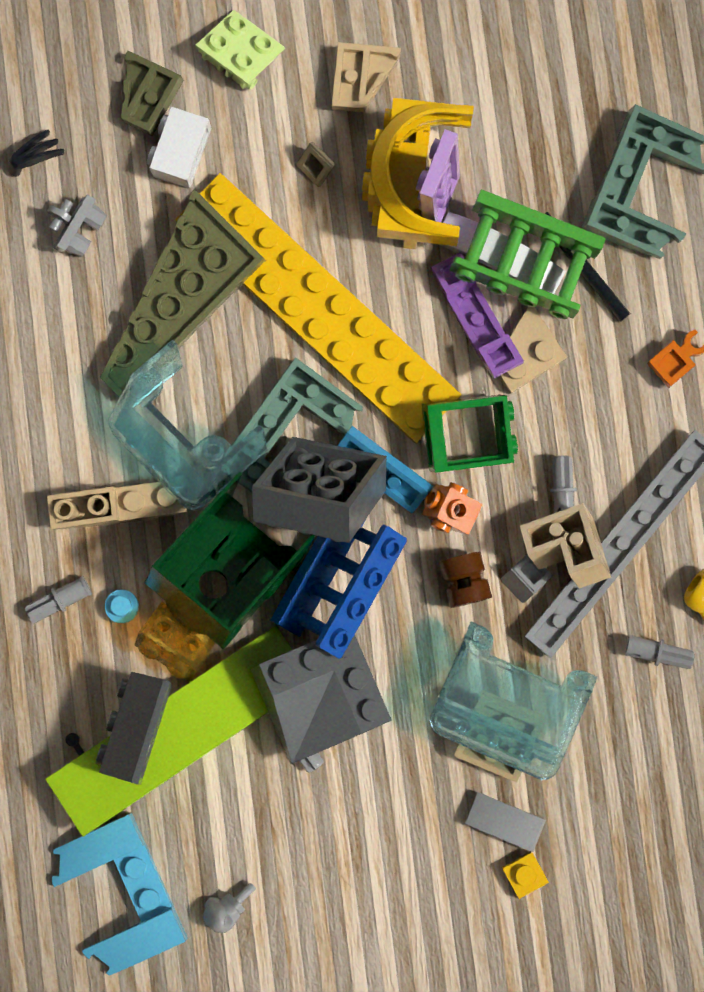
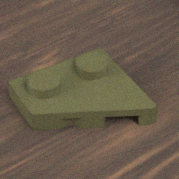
M127 51L125 54L127 74L123 82L125 100L122 103L121 119L125 124L153 136L184 80L181 75Z

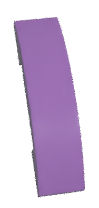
M461 252L432 266L431 270L474 350L492 377L496 378L524 363V360L508 333L505 334L477 286L476 281L473 283L464 282L455 276L456 273L449 270L455 256L464 259Z

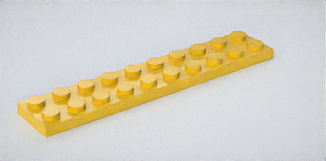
M219 173L200 195L266 260L243 285L410 440L417 444L425 436L421 404L458 400L462 394L224 175Z

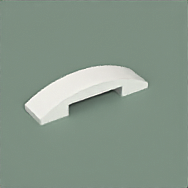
M448 212L443 223L460 227L457 246L438 245L456 254L461 252L462 256L466 255L478 222ZM491 228L478 262L496 270L509 237ZM521 243L509 277L527 283L538 253ZM550 261L539 289L554 294L566 271Z

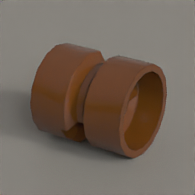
M481 552L464 554L438 562L443 581L449 583V587L445 591L450 608L492 598L488 579L481 576L485 570ZM471 578L472 586L462 588L460 580Z

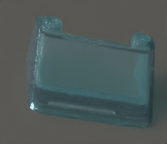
M470 622L456 650L429 718L431 728L435 733L537 779L547 780L554 777L560 768L591 696L597 676L586 671L575 670L567 675L562 686L490 655L493 646L492 634L485 627Z

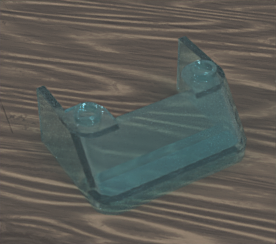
M171 340L132 373L110 414L109 427L113 436L183 507L194 510L206 505L239 472L245 471L268 450L264 429L260 425L234 447L226 439L217 435L205 437L193 446L151 403L161 394L163 383L183 367L177 343Z

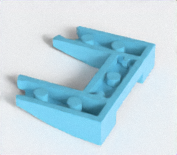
M132 813L53 850V854L60 855L59 875L52 876L54 887L114 860L141 922L82 950L88 959L94 954L110 968L106 972L109 976L173 948L188 939Z

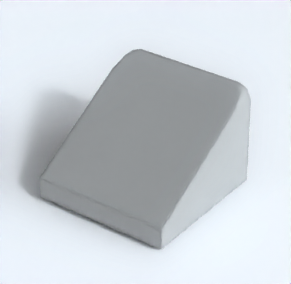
M527 554L501 580L524 603L553 575L547 568L539 570Z

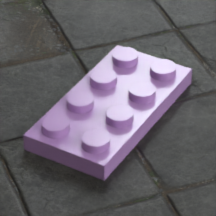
M446 129L441 140L435 138L429 153V158L432 159L428 171L423 170L416 186V190L419 191L417 198L420 201L419 210H422L420 216L441 223L460 177L458 134Z

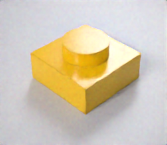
M531 851L501 867L518 899L549 883Z

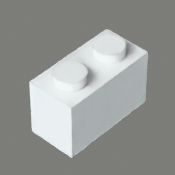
M171 107L168 116L163 115L158 128V134L161 137L157 147H151L147 159V165H150L149 168L153 177L188 189L191 188L211 131L208 118Z

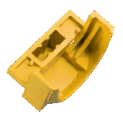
M393 98L392 109L385 108L384 130L376 129L375 140L368 139L366 169H371V172H364L362 185V201H368V212H373L371 226L378 227L377 237L404 240L403 248L416 249L417 242L457 246L459 226L432 221L420 216V201L417 200L419 191L416 190V186L421 172L426 169L430 127L444 125L471 128L474 106ZM409 137V141L415 142V143H409V142H404V141Z

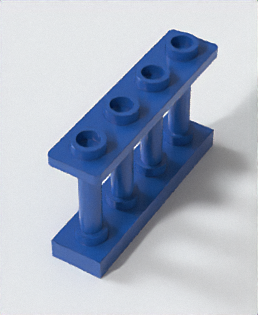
M362 524L349 543L336 542L330 538L317 536L270 621L298 637L301 636L305 628L319 635L316 646L338 659L342 658L407 542V538L387 525L383 524L376 534L362 528ZM355 539L370 546L360 564L345 557ZM338 569L353 576L343 594L329 587ZM321 599L336 605L326 624L312 617Z

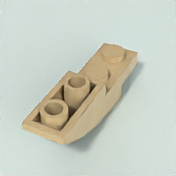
M182 478L47 496L50 527L52 530L120 524L188 513L185 481Z

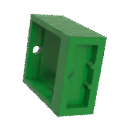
M499 394L421 404L429 471L438 473L514 463V454L518 453V444L515 434L511 435L510 421H514V407L512 401H508L507 395ZM493 405L498 453L447 460L442 411Z

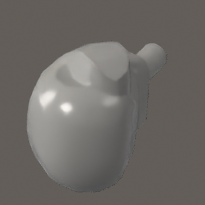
M249 883L235 898L230 893L222 899L210 897L204 906L203 920L205 924L216 933H226L232 929L240 914L245 911L241 903L256 889L254 885Z

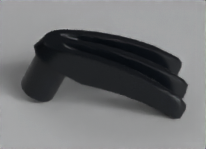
M45 130L13 153L9 158L8 172L10 175L17 177L21 174L22 168L63 155L64 149L43 152L57 145L58 139L49 140L35 146L50 135V130Z

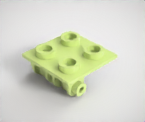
M235 10L228 14L195 45L199 49L198 52L202 54L201 58L203 60L209 61L217 67L219 72L226 69V77L233 75L232 79L240 84L242 89L247 87L249 90H252L258 81L256 77L285 50L283 45Z

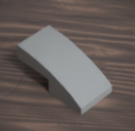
M477 792L465 824L534 852L546 820Z

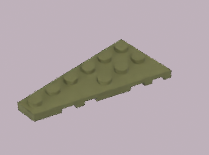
M193 189L189 197L190 201L183 215H180L175 225L176 229L167 247H164L135 311L133 310L128 320L129 323L121 340L117 342L100 376L124 402L266 261L195 189Z

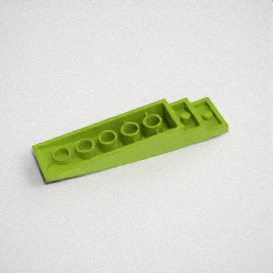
M277 626L168 697L141 785L99 773L101 766L95 764L101 744L108 746L110 736L45 779L82 837L268 713L250 669L292 651V648Z

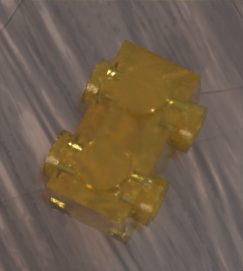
M161 602L140 629L134 645L138 647L145 657L152 660L156 659L165 665L173 676L180 679L184 678L191 682L213 652L216 643L206 635L196 633L184 627L174 618L167 605Z

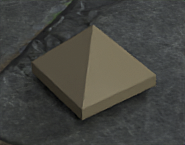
M313 141L309 143L296 163V166L318 187L323 184L336 165Z

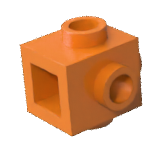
M450 482L449 486L435 484L434 489L426 496L422 515L433 520L431 526L449 534L450 530L469 535L483 504L466 496L468 490L452 482Z

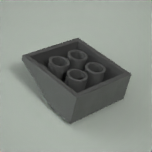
M292 437L252 486L253 521L267 524L270 527L285 528L305 535L312 534L330 538L336 542L349 543L386 491L387 456Z
M355 635L340 659L316 646V641H313L250 669L290 764L392 721Z

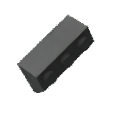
M131 672L129 679L122 678L117 697L121 698L122 702L118 712L113 710L111 712L106 731L112 732L108 746L101 744L95 763L101 766L99 773L141 785L172 687L170 681Z

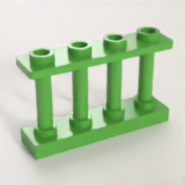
M481 189L472 209L473 212L478 213L480 220L466 257L463 259L455 256L449 270L456 273L455 276L464 282L473 283L477 281L487 285L486 288L495 294L505 295L507 293L518 297L517 300L523 305L529 307H536L538 305L546 308L554 317L560 319L574 318L579 312L581 305L571 301L584 263L586 259H590V257L595 259L598 256L606 238ZM499 221L509 225L511 232L496 271H493L477 263L492 223ZM530 233L540 237L542 245L527 283L509 277V273L523 236ZM560 245L571 249L573 257L557 296L539 288L554 248Z

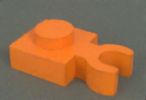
M696 330L690 331L684 337L681 347L673 340L647 363L668 388L696 365L690 359L691 356L698 357L704 353V345L700 348H694L691 345V339L698 333Z

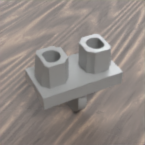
M88 194L82 197L71 216L68 213L74 204L67 199L64 200L60 209L53 205L49 206L47 212L54 217L49 228L58 232L62 223L66 224L52 248L59 252L68 251L80 257L85 254L91 241L77 233L82 222L97 231L107 217L99 207L94 205L96 199Z

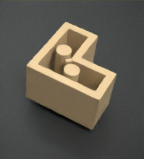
M584 503L520 526L527 554L539 570L565 561L568 573L579 589L611 578L594 519Z

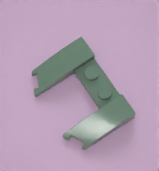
M635 104L627 112L616 139L618 141L598 193L591 201L581 228L605 237L607 241L661 259L665 254L660 249L672 238L677 243L681 242L685 238L686 233L629 207L650 155L704 174V163H702L700 146L704 145V135Z
M294 358L216 467L232 479L241 472L242 476L238 483L252 492V486L271 464L264 458L301 407L345 436L352 427L354 411L362 412L363 406L299 359Z

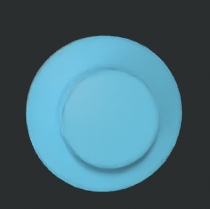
M116 590L105 601V612L116 623L130 622L136 617L139 610L136 596L127 590Z

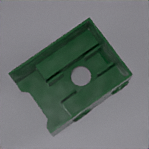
M241 472L227 484L151 566L149 575L144 582L165 600L169 611L180 624L191 631L206 635L222 649L227 647L265 600L267 601L279 588L286 576L304 557L316 536L311 535L297 551L292 546L277 545L247 520L243 515V505L232 497L242 476ZM206 572H218L225 577L228 583V590L225 595L214 599L205 596L200 591L199 579Z

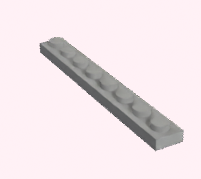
M694 430L601 542L611 578L580 589L571 579L525 634L524 637L547 657L552 658L703 474L704 437Z

